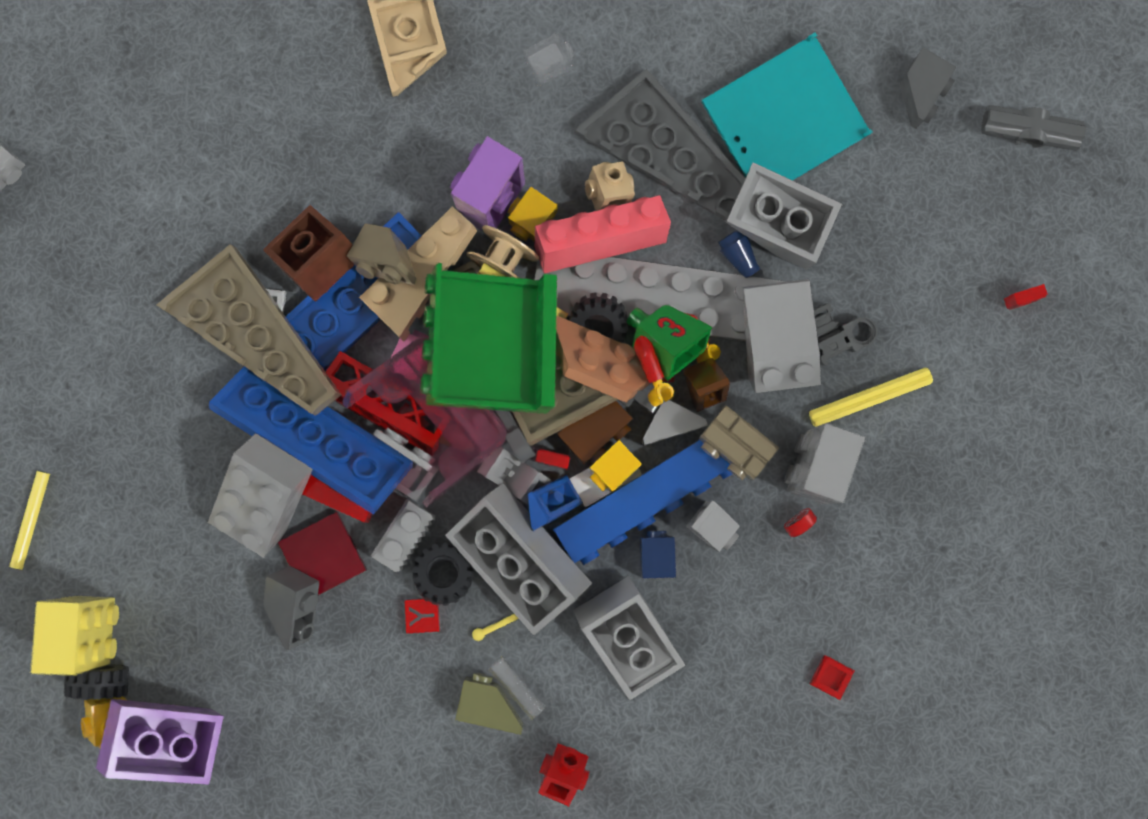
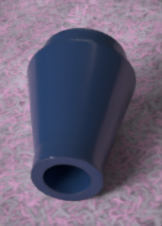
M736 230L718 242L721 247L720 253L745 279L760 270L747 236Z

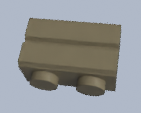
M727 405L720 410L698 438L704 443L701 446L702 450L716 460L721 456L730 464L727 469L742 481L745 477L750 480L755 479L779 449L776 444Z

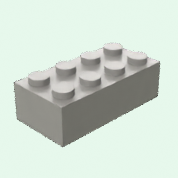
M501 484L486 495L445 535L533 635L537 634L572 604L592 584L543 527L535 531L532 530L530 513L504 484Z

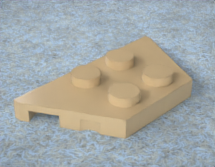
M367 0L393 97L399 95L447 54L433 0Z

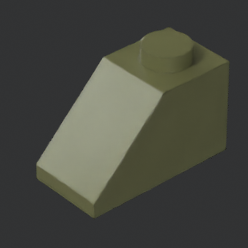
M473 673L472 678L466 676L455 720L521 735L523 722L500 685L492 682L493 677L482 673Z

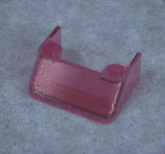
M422 337L410 343L349 387L342 404L347 409L372 390L383 401L391 404L399 403L411 395L435 426L443 431V436L451 446L440 456L438 468L446 480L431 491L422 502L427 508L498 450L505 442L507 432L504 424L493 410L426 405V395L421 394V378L423 373L427 374L428 361L422 360V348L424 340L429 338Z

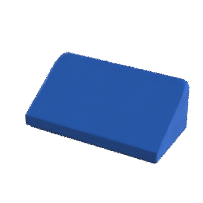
M567 475L528 494L532 530L539 529L583 504L582 499Z

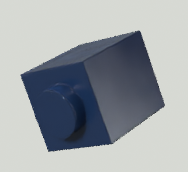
M647 531V538H640L641 578H676L675 537H667V531Z

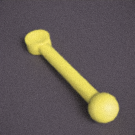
M513 614L486 628H476L472 632V637L476 641H481L486 634L519 618Z

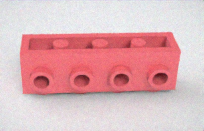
M660 195L651 198L641 197L627 204H613L602 210L590 213L580 212L572 217L557 221L547 220L541 225L535 226L534 247L545 274L664 244L667 242L671 221Z

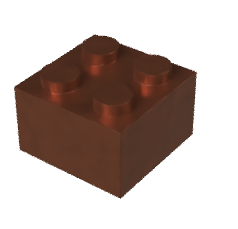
M311 205L263 249L283 272L315 302L355 265L347 257L353 244Z

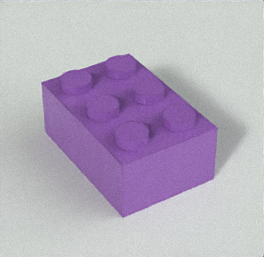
M487 136L482 145L477 143L468 158L470 164L464 173L461 171L457 173L450 186L456 210L481 231H483L482 226L484 225L497 229L509 207L525 185L522 157Z
M111 699L96 769L106 778L209 785L224 716L208 708Z

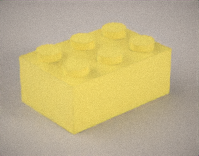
M72 596L36 602L31 673L76 675L110 664V660L115 657L117 650L116 639H112L113 625H116L119 619V607L114 605L115 597Z

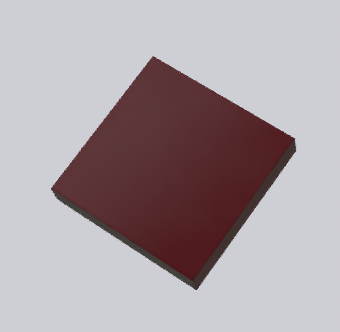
M335 512L278 542L289 566L320 581L318 596L367 571L339 512Z

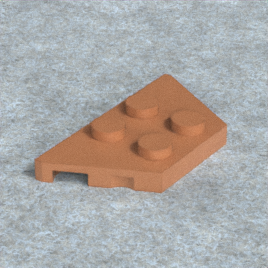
M556 315V354L561 359L560 366L564 377L624 402H628L636 395L637 391H642L650 384L636 352L630 345L620 343L597 331L590 330Z

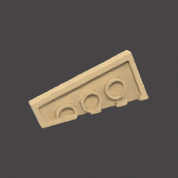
M452 206L407 250L417 279L414 285L403 282L393 284L379 277L359 298L405 342L410 334L408 329L416 317L420 319L426 307L425 303L430 297V294H425L426 275L432 273L436 263H442V270L447 271L450 265H455L477 232L476 228Z

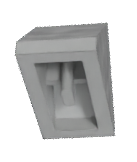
M663 400L641 442L643 446L705 428L708 424L703 417L671 400L666 402Z

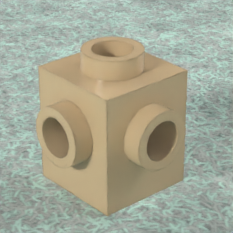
M623 161L616 163L603 162L592 167L589 178L585 181L587 198L592 199L596 211L602 210L609 205H622L632 202L635 195L634 181L632 175L627 173Z

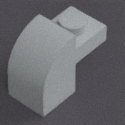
M497 444L493 446L477 471L499 486L504 484L514 496L528 505V494L553 482L528 464H521L517 457Z

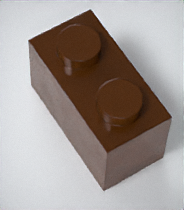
M614 401L565 427L557 436L583 464L588 460L594 464L607 452L604 446L612 438L617 442L631 430L627 424L633 418L617 401Z

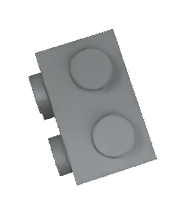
M387 428L385 432L376 429L373 433L374 436L413 461V467L396 489L417 502L439 470L432 465L436 459L416 446L413 451L405 447L408 440L393 430Z

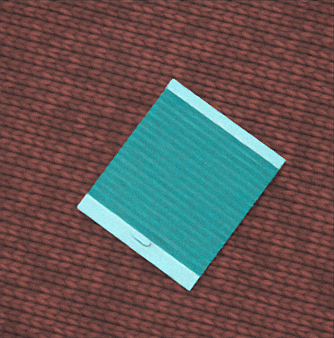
M816 32L701 100L702 105L745 178L752 163H756L793 181L873 133L872 129L869 130L816 38L818 36Z

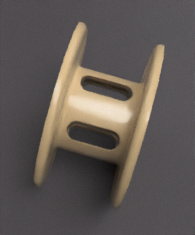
M487 225L482 226V230L493 242L485 256L475 252H467V256L479 267H482L483 263L507 277L519 278L513 271L521 258L533 262L539 261V256L528 246L509 234Z

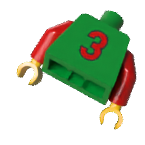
M663 305L651 315L640 308H635L627 319V324L636 329L632 347L642 364L648 382L653 383L654 388L649 391L648 399L655 407L661 405L663 400L665 402L670 400L674 395L672 386L668 383H663V378L670 380L695 359L700 363L710 358L716 360L720 357V348L715 344L709 345L708 343L712 327L700 321L693 314L684 313L669 305Z

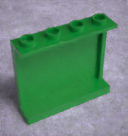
M436 263L432 273L427 274L425 280V294H430V307H425L423 324L424 327H429V339L424 340L422 348V360L428 361L427 374L423 373L421 378V394L426 395V405L547 414L555 407L557 275L543 274L539 280L444 271L442 270V263Z

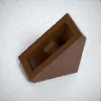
M713 358L683 369L696 412L727 401L730 382Z

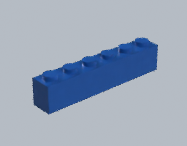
M699 440L553 530L574 563L580 560L582 565H585L600 555L597 549L608 543L613 548L628 538L625 534L628 530L636 526L640 531L656 521L653 517L654 514L663 509L668 514L683 505L684 503L681 498L692 492L696 497L711 488L712 486L709 481L720 475L722 479H725L732 475L727 469L730 464L721 456L716 460L708 455L701 448L704 443Z

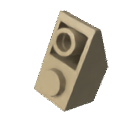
M365 223L347 254V257L356 265V271L369 279H373L375 276L384 278L393 284L403 282L414 285L417 279L407 248L390 228Z

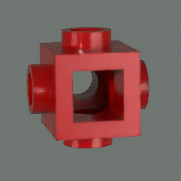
M558 743L553 754L549 755L546 753L541 764L539 773L543 774L544 777L538 794L569 806L577 790L583 791L590 774V771L585 770L589 756L578 752L572 747H566Z

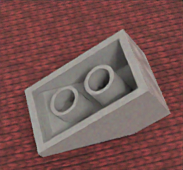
M752 163L726 223L774 255L807 270L817 263L842 204L756 163Z
M809 279L743 287L748 378L755 393L821 385L820 352Z
M627 576L573 610L581 630L629 700L686 666L630 576Z

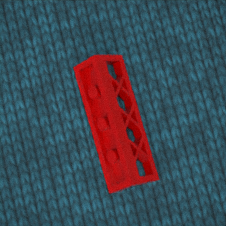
M340 351L326 371V374L341 393V396L335 402L385 431L387 428L393 430L408 440V444L420 448L433 457L439 447V440L452 421L453 415L437 406L426 405V400ZM342 363L355 369L357 379L343 382L334 377ZM360 373H362L363 375H365V376H367V377L361 378V377H360ZM377 382L383 386L385 395L371 398L365 395L363 384ZM359 385L360 391H358L357 389H355V388H353V387ZM388 389L395 393L389 394ZM400 398L409 400L413 412L398 414L393 411L391 400ZM382 402H387L388 407H386L385 405H383V404H381V403H382ZM416 405L421 407L422 410L417 411ZM433 414L442 419L434 434L421 427L420 416ZM415 418L416 423L412 422L409 419Z

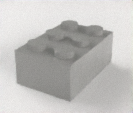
M826 423L807 430L805 435L800 434L794 452L799 453L796 464H790L784 478V483L789 484L786 492L823 505L843 503L865 437Z
M258 434L253 435L233 454L208 523L264 558L286 533L313 469Z

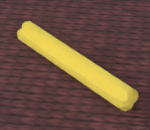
M922 368L818 407L809 412L810 420L813 426L817 427L927 386L933 382L931 372L928 368Z

